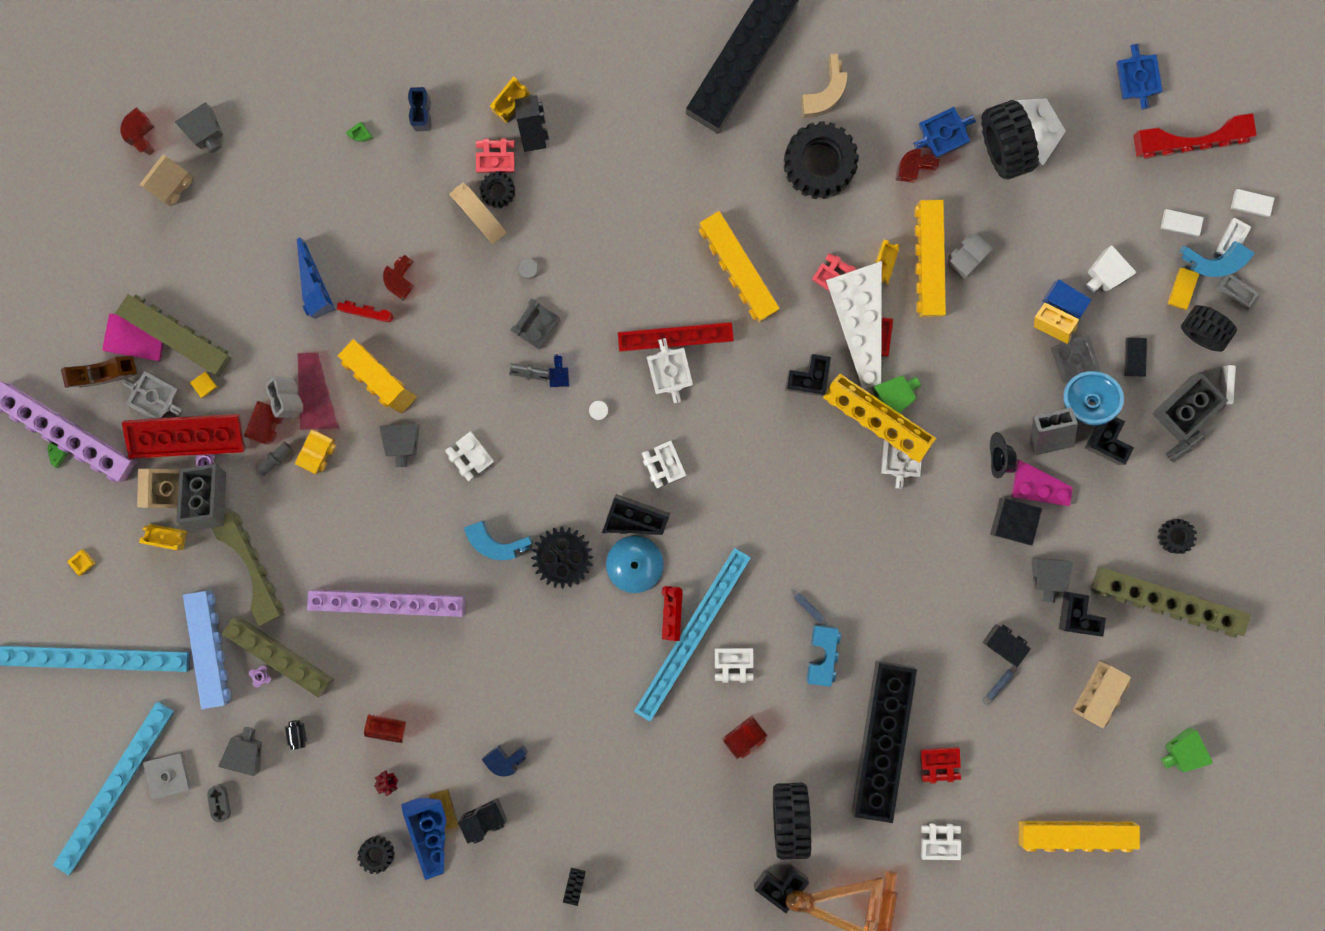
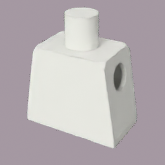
M1111 245L1102 252L1088 270V274L1092 279L1086 286L1093 293L1100 287L1106 292L1133 276L1136 271Z

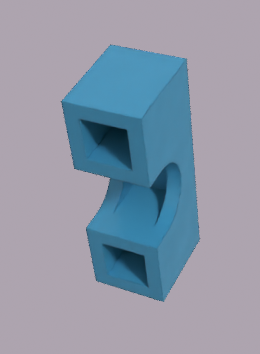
M813 625L811 644L824 648L825 657L819 663L808 664L806 680L808 684L831 687L832 682H835L836 671L833 669L834 663L838 662L839 655L836 651V645L840 644L841 633L838 632V628Z

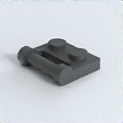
M531 298L528 302L529 306L510 331L540 349L560 317ZM534 310H539L540 313L527 333L521 331Z

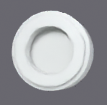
M595 401L590 405L589 413L593 419L602 420L608 415V407L602 401Z

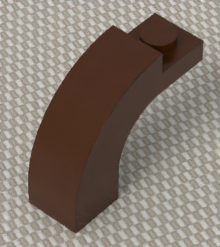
M132 355L114 357L97 364L64 367L61 369L65 388H82L123 380L124 378L136 375L137 370Z

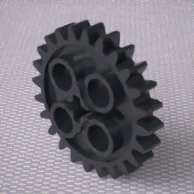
M561 526L560 532H558L554 527L552 534L547 530V537L539 536L542 542H535L538 549H532V551L537 554L531 557V559L536 560L537 563L533 564L532 567L539 568L535 574L542 573L540 580L548 579L546 585L554 582L553 586L556 588L559 583L561 588L564 589L565 583H567L571 588L573 581L577 585L579 584V577L583 580L585 579L584 572L590 573L586 567L593 566L591 562H588L589 559L594 558V556L588 555V552L592 551L593 548L586 547L589 541H582L585 535L577 536L579 530L571 533V527H569L567 532H565L564 527ZM561 538L567 541L565 549H560L557 546V541ZM550 545H553L560 554L566 553V560L575 567V570H572L565 561L560 562L558 560L560 558L559 555L550 548ZM550 552L554 555L552 563H547L544 560L545 553ZM573 552L580 553V562L576 563L571 560ZM559 566H565L568 569L566 576L558 574Z

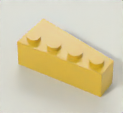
M352 339L337 355L342 360L340 364L348 371L351 369L355 373L353 376L360 383L364 381L368 385L366 389L372 395L377 394L380 397L378 401L384 407L388 408L390 406L402 414L417 398L415 394L404 388L405 385L393 375L391 376V372L381 363H378V360L356 340Z

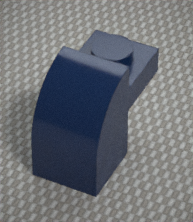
M498 745L486 754L482 761L493 774L506 777L516 773L517 768L514 764L516 763L518 766L526 760L525 755H527L528 750L523 745L508 757L501 746Z

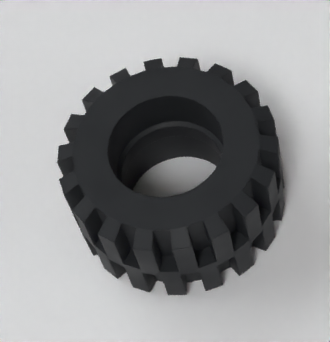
M1195 305L1181 324V329L1188 338L1206 349L1217 352L1224 351L1237 332L1236 326L1228 317L1215 309L1202 305Z

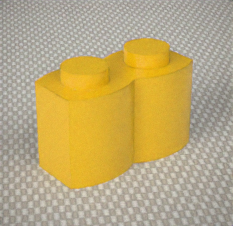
M311 430L296 459L295 465L314 474L324 472L328 464L326 462L327 456L332 455L336 448L334 444L335 439L316 430Z

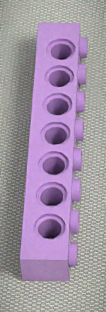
M0 381V412L8 413L9 418L19 423L21 421L29 431L34 433L37 431L42 434V439L50 443L52 441L55 442L60 450L66 453H73L76 460L82 463H89L91 465L90 468L99 473L102 471L107 474L106 478L115 483L117 481H126L136 465V461L129 459L125 454L13 385ZM12 399L15 400V406L13 408L11 407ZM30 409L32 413L28 418L27 411ZM45 419H47L48 425L46 428H44L43 421ZM61 429L64 430V436L62 438H60L59 431ZM77 439L80 440V446L78 448L75 446V442ZM93 449L97 451L95 458L91 455ZM110 458L113 460V466L111 468H109L107 464Z
M313 589L308 591L307 610L463 617L465 615L466 596Z

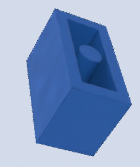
M1057 280L1052 284L1042 302L1080 319L1092 299L1063 281Z

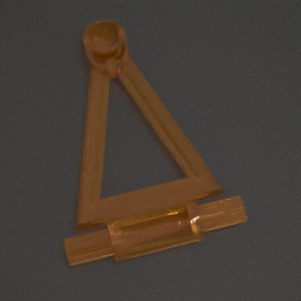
M886 872L883 889V878L880 877L814 893L793 891L788 895L786 904L791 911L808 913L845 931H891L898 894L895 892L898 873ZM870 890L864 928L815 906V902Z

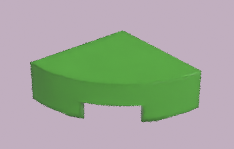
M361 121L346 132L355 141L365 142L373 139Z
M52 442L49 443L47 448L50 463L55 468H59L68 453L57 448L58 445Z

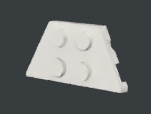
M1047 98L1015 100L1022 104L1028 114V118L1031 120L1038 143V165L1041 167L1045 164L1066 131Z

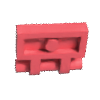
M490 138L476 140V148H483V152L476 153V173H496V171L500 173H515V153L507 152V148H515V140H507V138H501V140H490ZM490 148H501V152H490Z
M830 253L825 258L831 263L828 267L822 263L811 279L827 291H829L826 280L840 276L839 273L834 271L835 267H838L845 273L855 270L854 266L847 265L841 261L839 256L836 255L835 257Z

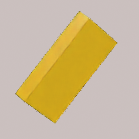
M1182 267L1179 268L1167 305L1187 310L1199 273Z

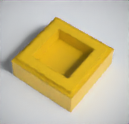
M206 371L190 382L200 398L206 397L218 388Z
M81 549L67 561L78 576H82L96 564L84 549Z

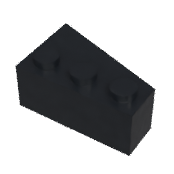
M616 494L602 533L663 535L670 513Z

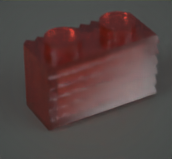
M257 401L244 437L270 445V442L273 443L277 436V432H275L277 424L280 425L283 418L275 417L270 404Z
M369 714L367 715L364 728V737L403 743L406 722L405 720L402 722L393 718L390 720V718L386 719V717L382 718V716L378 717V715L375 717Z
M752 715L724 736L722 740L736 759L739 757L743 759L751 753L750 749L755 745L759 747L766 741L767 733Z

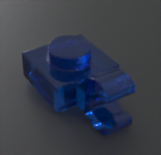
M554 354L555 368H549L550 388L569 387V368H563L562 354Z

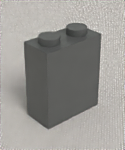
M1072 408L1033 416L1030 440L1036 455L1074 447L1078 423Z

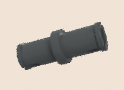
M511 363L509 375L524 377L526 380L536 379L547 382L549 370L534 368L532 365L523 366Z
M1197 430L1187 440L1178 441L1179 444L1167 452L1166 456L1169 458L1175 453L1176 455L1170 461L1176 462L1177 459L1186 452H1191V448L1205 439L1203 434L1195 439L1201 433Z
M284 441L273 453L267 454L268 457L256 467L257 471L265 476L273 467L279 466L281 460L293 450L291 446Z

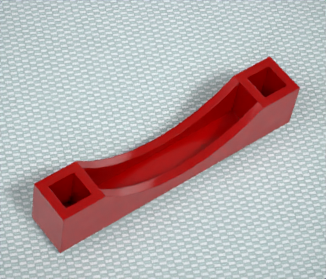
M1251 113L1234 116L1226 121L1217 131L1200 137L1176 136L1160 128L1139 130L1133 137L1136 156L1150 159L1156 157V154L1170 156L1175 154L1174 152L1176 151L1189 153L1196 148L1204 151L1212 149V146L1219 145V148H1224L1238 142V145L1250 143V140L1256 137L1257 133L1254 115Z

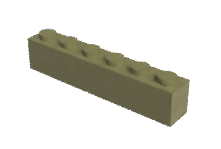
M127 294L115 314L218 377L221 375L231 360V357L227 355L229 351L219 345L217 348L210 345L212 341L203 335L200 338L194 335L195 330L187 325L184 328L177 324L179 320L171 315H168V317L161 314L163 310L153 304L151 307L144 304L146 300L137 294L134 297Z
M240 616L231 618L222 632V635L318 698L324 695L334 680L333 677Z

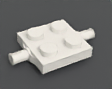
M666 338L663 339V343L660 339L658 341L661 351L655 355L647 356L655 393L669 392L672 394L673 403H677V400L679 403L681 402L679 390L693 385L684 347L675 350L668 349Z
M884 440L881 473L895 476V488L903 489L904 478L909 476L920 477L921 462L918 463L910 459L907 454L894 448L892 444Z

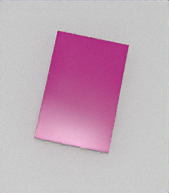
M109 313L102 351L127 356L133 355V357L161 362L164 343L119 315Z

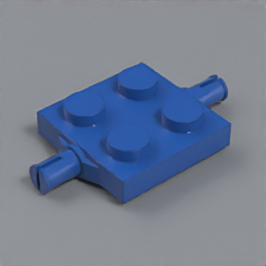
M1139 44L1130 45L1132 57L1118 60L1116 64L1122 99H1140L1141 110L1150 108L1147 97L1160 94L1163 90L1157 55H1140Z
M952 107L920 122L918 125L923 133V139L913 143L915 149L918 150L927 145L934 159L969 143L970 139L966 132V126L976 123V120L973 119L974 116L971 115L962 120L957 114L955 107Z

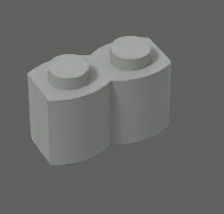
M976 233L973 236L968 235L961 242L964 246L960 250L956 248L948 256L951 259L948 264L963 278L967 277L993 249Z
M272 377L266 383V392L271 400V408L275 417L296 418L303 412V403L297 395L298 387L293 378Z

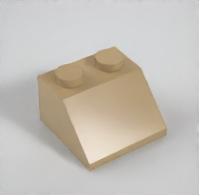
M163 154L139 185L171 206L179 200L181 192L191 185L194 176Z
M138 469L137 507L177 508L180 470Z

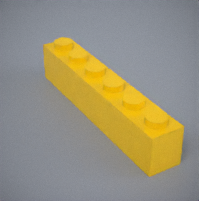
M920 200L914 208V216L917 217L918 225H915V236H918V244H915V255L918 256L915 273L919 275V282H916V294H919V301L916 302V312L919 313V318L943 317L946 315L944 200Z
M720 211L699 223L700 229H698L703 239L707 238L710 245L708 247L713 255L717 254L720 261L718 263L724 272L727 270L730 275L728 278L733 288L737 287L740 291L738 296L743 304H748L750 308L748 312L752 319H757L758 322H761L779 311V306Z
M1019 821V845L1029 852H1035L1037 849H1044V851L1055 852L1056 849H1063L1066 852H1075V849H1082L1085 852H1094L1095 849H1102L1104 852H1114V849H1121L1123 852H1133V849H1140V826L1135 822Z

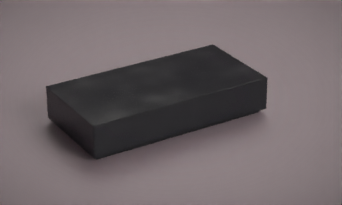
M1126 338L1125 376L1146 377L1147 338Z

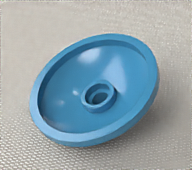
M1088 371L1076 375L1068 382L1064 390L1063 401L1066 409H1073L1077 421L1088 425H1101L1112 421L1118 416L1123 407L1124 395L1121 386L1114 378L1105 373ZM1089 402H1092V403H1094L1095 405H1094V406H1091V405H1089L1088 403H1089Z
M629 536L616 542L610 549L607 556L606 569L610 580L616 587L628 593H641L651 589L659 581L663 572V557L659 548L651 540L641 536ZM634 561L638 563V568L636 569L631 567V563Z

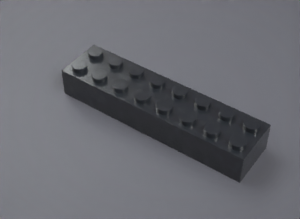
M799 0L752 1L686 107V115L715 133H719L797 8Z
M875 661L852 806V814L856 818L893 823L917 669L913 666Z

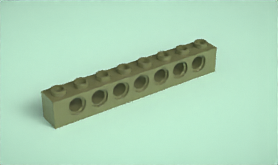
M1097 567L1091 589L1097 590V595L1107 598L1108 594L1113 595L1116 601L1126 603L1127 600L1132 601L1135 607L1142 609L1145 606L1151 607V612L1163 615V612L1170 613V618L1180 621L1182 618L1189 619V624L1200 626V623L1205 624L1208 630L1218 632L1219 629L1224 630V635L1234 638L1237 635L1245 636L1251 614L1102 567ZM1114 581H1117L1118 588L1117 590L1113 591L1111 587L1112 583ZM1132 587H1135L1137 592L1135 596L1132 597L1130 595V590ZM1153 592L1155 599L1153 602H1150L1148 597ZM1171 598L1173 605L1168 608L1167 601ZM1190 604L1191 611L1187 614L1185 608ZM1208 610L1210 615L1209 618L1205 620L1204 613ZM1227 616L1228 622L1226 625H1223L1222 619Z

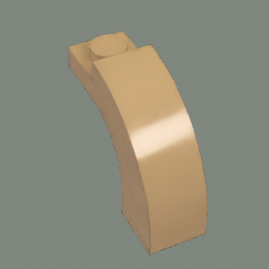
M830 54L828 59L829 86L820 93L802 95V119L821 116L829 112L840 100L846 87L847 72H842V60H838V54Z
M464 182L449 194L492 245L507 233Z

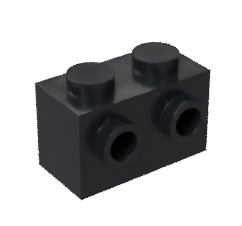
M995 624L982 643L1013 666L1018 667L1031 650L1027 646L1028 642L1019 635L1017 638L1011 634L1012 630L1004 624L1002 626Z

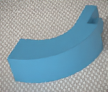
M1236 241L1231 244L1223 255L1214 259H1205L1184 245L1178 251L1183 254L1181 257L1189 264L1194 262L1189 269L1209 277H1221L1232 274L1245 266L1255 254Z
M484 521L464 527L471 545L482 555L495 560L517 558L516 549L522 552L530 549L529 545L533 544L531 536L510 544L499 543L490 536Z

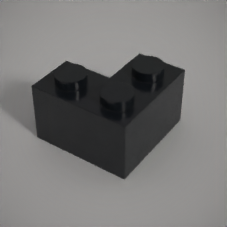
M537 95L514 99L516 118L524 152L547 148L546 140H549L547 128L543 129L542 125L546 123L543 103L538 102Z
M811 354L807 373L789 370L785 391L823 397L826 392L831 357Z
M1116 417L1108 423L1096 425L1085 449L1117 465H1126L1134 447L1117 439L1126 421Z
M1064 592L1059 623L1060 630L1103 637L1106 618L1087 614L1089 595Z
M497 798L464 813L458 824L467 844L471 842L476 844L485 839L484 836L487 835L489 830L497 831L503 828L507 817Z
M792 865L781 880L765 869L754 883V888L756 892L787 914L810 882L805 874Z

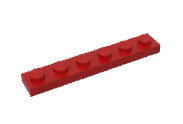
M732 322L618 332L619 352L659 349L658 340L661 339L663 343L664 338H666L668 348L734 342Z

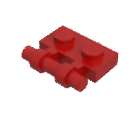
M959 747L920 749L921 769L929 770V774L921 775L922 782L935 784L937 781L951 783L954 780H961V773H954L953 768H961ZM936 769H946V773L936 774Z

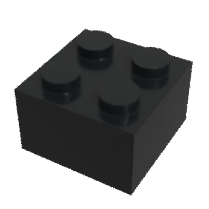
M1000 498L990 535L1033 546L1042 508Z

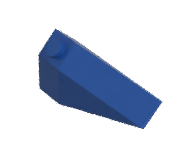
M297 238L302 299L305 304L303 309L307 316L310 315V317L316 319L336 309L305 240Z
M417 798L401 804L403 816L425 880L444 874L446 816L441 800Z

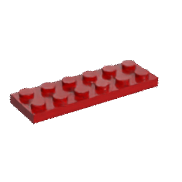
M239 414L124 420L121 423L129 459L243 453L245 451Z

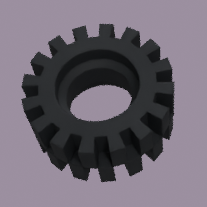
M496 171V173L490 172L489 176L485 175V179L481 180L479 188L483 200L493 208L508 206V203L512 202V198L515 197V186L511 178L499 171ZM495 183H501L505 187V192L500 197H495L490 192L491 186Z
M1182 519L1168 520L1166 524L1161 525L1163 528L1158 530L1160 533L1158 539L1161 540L1159 544L1163 545L1162 548L1170 553L1184 554L1186 551L1192 550L1190 547L1195 546V543H1193L1194 540L1197 541V537H1194V534H1197L1193 530L1195 527L1190 525V522ZM1175 529H1180L1184 534V539L1179 544H1175L1171 540V533Z
M372 836L361 845L357 854L359 855L357 860L361 862L359 865L364 867L365 872L369 870L370 874L374 872L379 874L381 871L384 872L392 863L395 852H393L394 847L390 845L391 842L389 840H385V837L379 838L380 836H376L373 838ZM372 848H379L383 852V859L381 861L374 862L370 859L369 851Z
M571 867L563 903L578 906L586 871Z

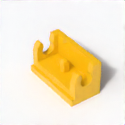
M513 76L491 103L490 108L493 113L507 123L516 112L514 99L528 97L530 92L525 85H521L518 79Z
M885 239L880 244L875 263L882 261V283L888 285L898 255L899 244H890Z
M1044 303L1035 316L1034 328L1068 344L1072 333H1075L1077 330L1079 319Z
M155 524L143 527L142 530L145 531V535L140 537L139 543L172 550H184L187 536L186 530Z

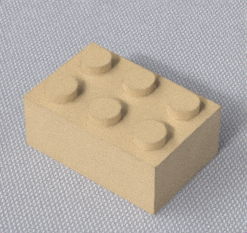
M1099 661L1072 712L1104 729L1105 725L1107 726L1112 719L1111 714L1114 708L1116 709L1119 706L1122 693L1129 688L1131 677Z

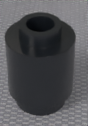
M300 720L288 722V725L285 726V733L290 750L306 747L307 737L304 723H300Z

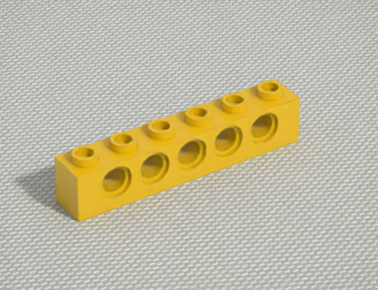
M839 374L833 380L823 397L830 405L836 406L845 415L852 417L863 427L870 429L879 438H883L892 444L894 448L901 450L910 459L918 463L921 462L937 439L842 374Z

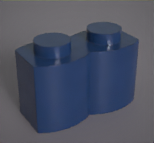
M411 87L408 93V101L411 106L409 110L410 124L416 132L429 131L431 128V116L429 114L431 107L430 96L424 87Z

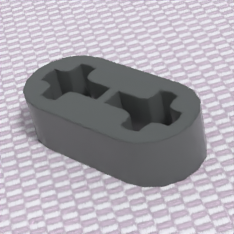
M215 785L209 789L207 797L211 818L215 822L221 823L230 816L231 810L227 789L223 785ZM216 789L222 794L219 798L213 795ZM219 809L225 812L222 818L221 815L216 813Z

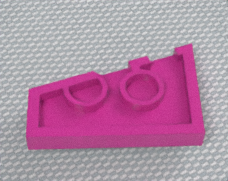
M1017 459L1011 497L1070 506L1073 487Z

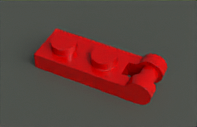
M347 300L344 303L338 302L337 305L338 311L385 323H390L394 319L393 314L386 309L378 312L374 311L375 307L363 305V308L357 307L355 302Z
M664 586L662 588V595L664 596L662 639L680 641L683 591L680 587Z

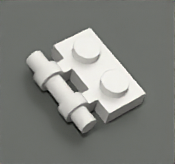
M471 431L456 442L460 448L457 452L452 447L445 450L449 456L448 459L451 463H455L460 470L461 476H464L468 481L474 478L470 472L473 468L478 473H481L495 462ZM462 455H465L470 461L467 466L460 459Z
M672 441L655 447L656 455L653 457L650 456L649 451L641 453L644 459V466H647L651 475L650 480L654 482L656 489L663 486L660 478L666 476L668 483L686 476ZM656 461L660 462L663 469L660 473L657 472L654 465Z
M715 648V668H722V673H715V681H722V683H728V681H740V683L753 681V673H746V668H753V648ZM728 668H740V672L728 673Z
M932 823L921 825V833H929V838H921L922 860H961V840L953 839V834L961 833L960 826H953V824L936 826V824ZM936 833H946V839H936Z

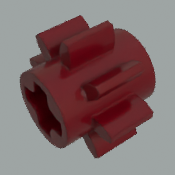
M387 770L375 777L374 787L378 794L385 793L388 796L398 789L396 785L399 780L394 775V772L388 774Z

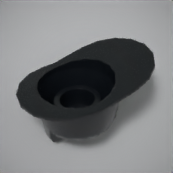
M999 432L993 433L990 440L991 471L993 476L999 479L1004 473H1014L1016 471L1017 455L1011 446L1006 445L1003 436Z

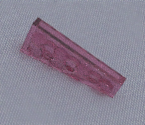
M297 353L299 397L303 403V412L299 414L300 430L340 429L336 420L334 406L330 399V392L324 378L325 375L319 354Z

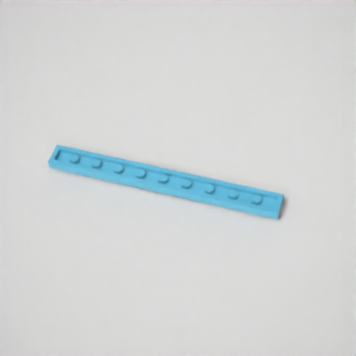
M736 548L732 550L681 633L680 641H676L636 706L635 713L648 721L652 720L751 557Z
M0 646V666L189 671V652Z
M159 701L155 703L54 862V867L68 876L73 873L175 711Z

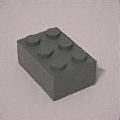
M1201 372L1193 374L1152 414L1178 441H1185L1228 400Z
M217 464L185 468L179 471L176 523L186 531L224 526L226 472Z

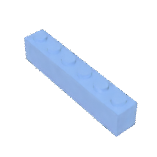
M211 590L184 594L183 601L201 709L224 706L230 703L231 691L227 688L228 673L224 669L223 664L225 654L220 646L222 636L217 627L219 617L214 609L216 604L215 595L212 594Z

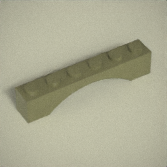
M235 511L224 514V526L213 527L212 530L216 539L234 549L248 567L253 586L250 609L258 626H261L284 615V606L280 600H277L274 594L276 590L266 577L268 574L265 567L259 563V554L255 548H252L249 542L251 538L241 525L243 522L240 515L236 514Z

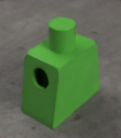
M902 375L872 387V390L880 401L900 413L916 399L913 391L921 387V384L917 377L906 381Z
M1191 727L1184 730L1165 745L1169 755L1161 758V762L1166 769L1175 765L1181 772H1188L1213 764L1197 730Z

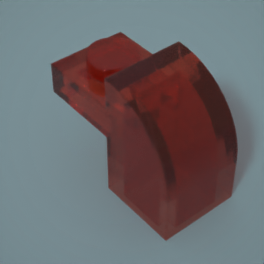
M136 107L122 120L120 127L121 136L126 143L131 146L134 145L140 153L145 152L151 155L155 151L144 138V135L155 126L144 112Z
M922 149L910 150L900 160L895 180L915 183L918 178L919 169L935 171L939 167L940 159H936L933 155H923L922 157Z
M405 254L395 261L394 269L386 266L383 272V281L386 288L402 301L406 299L414 288V285L403 277L414 262Z

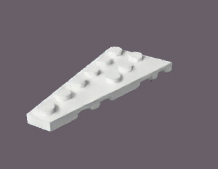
M882 261L826 280L863 389L881 384Z

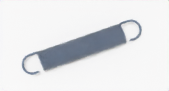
M801 593L795 595L794 599L820 623L824 616Z
M1011 667L986 695L992 701L1014 676V673L1010 671Z

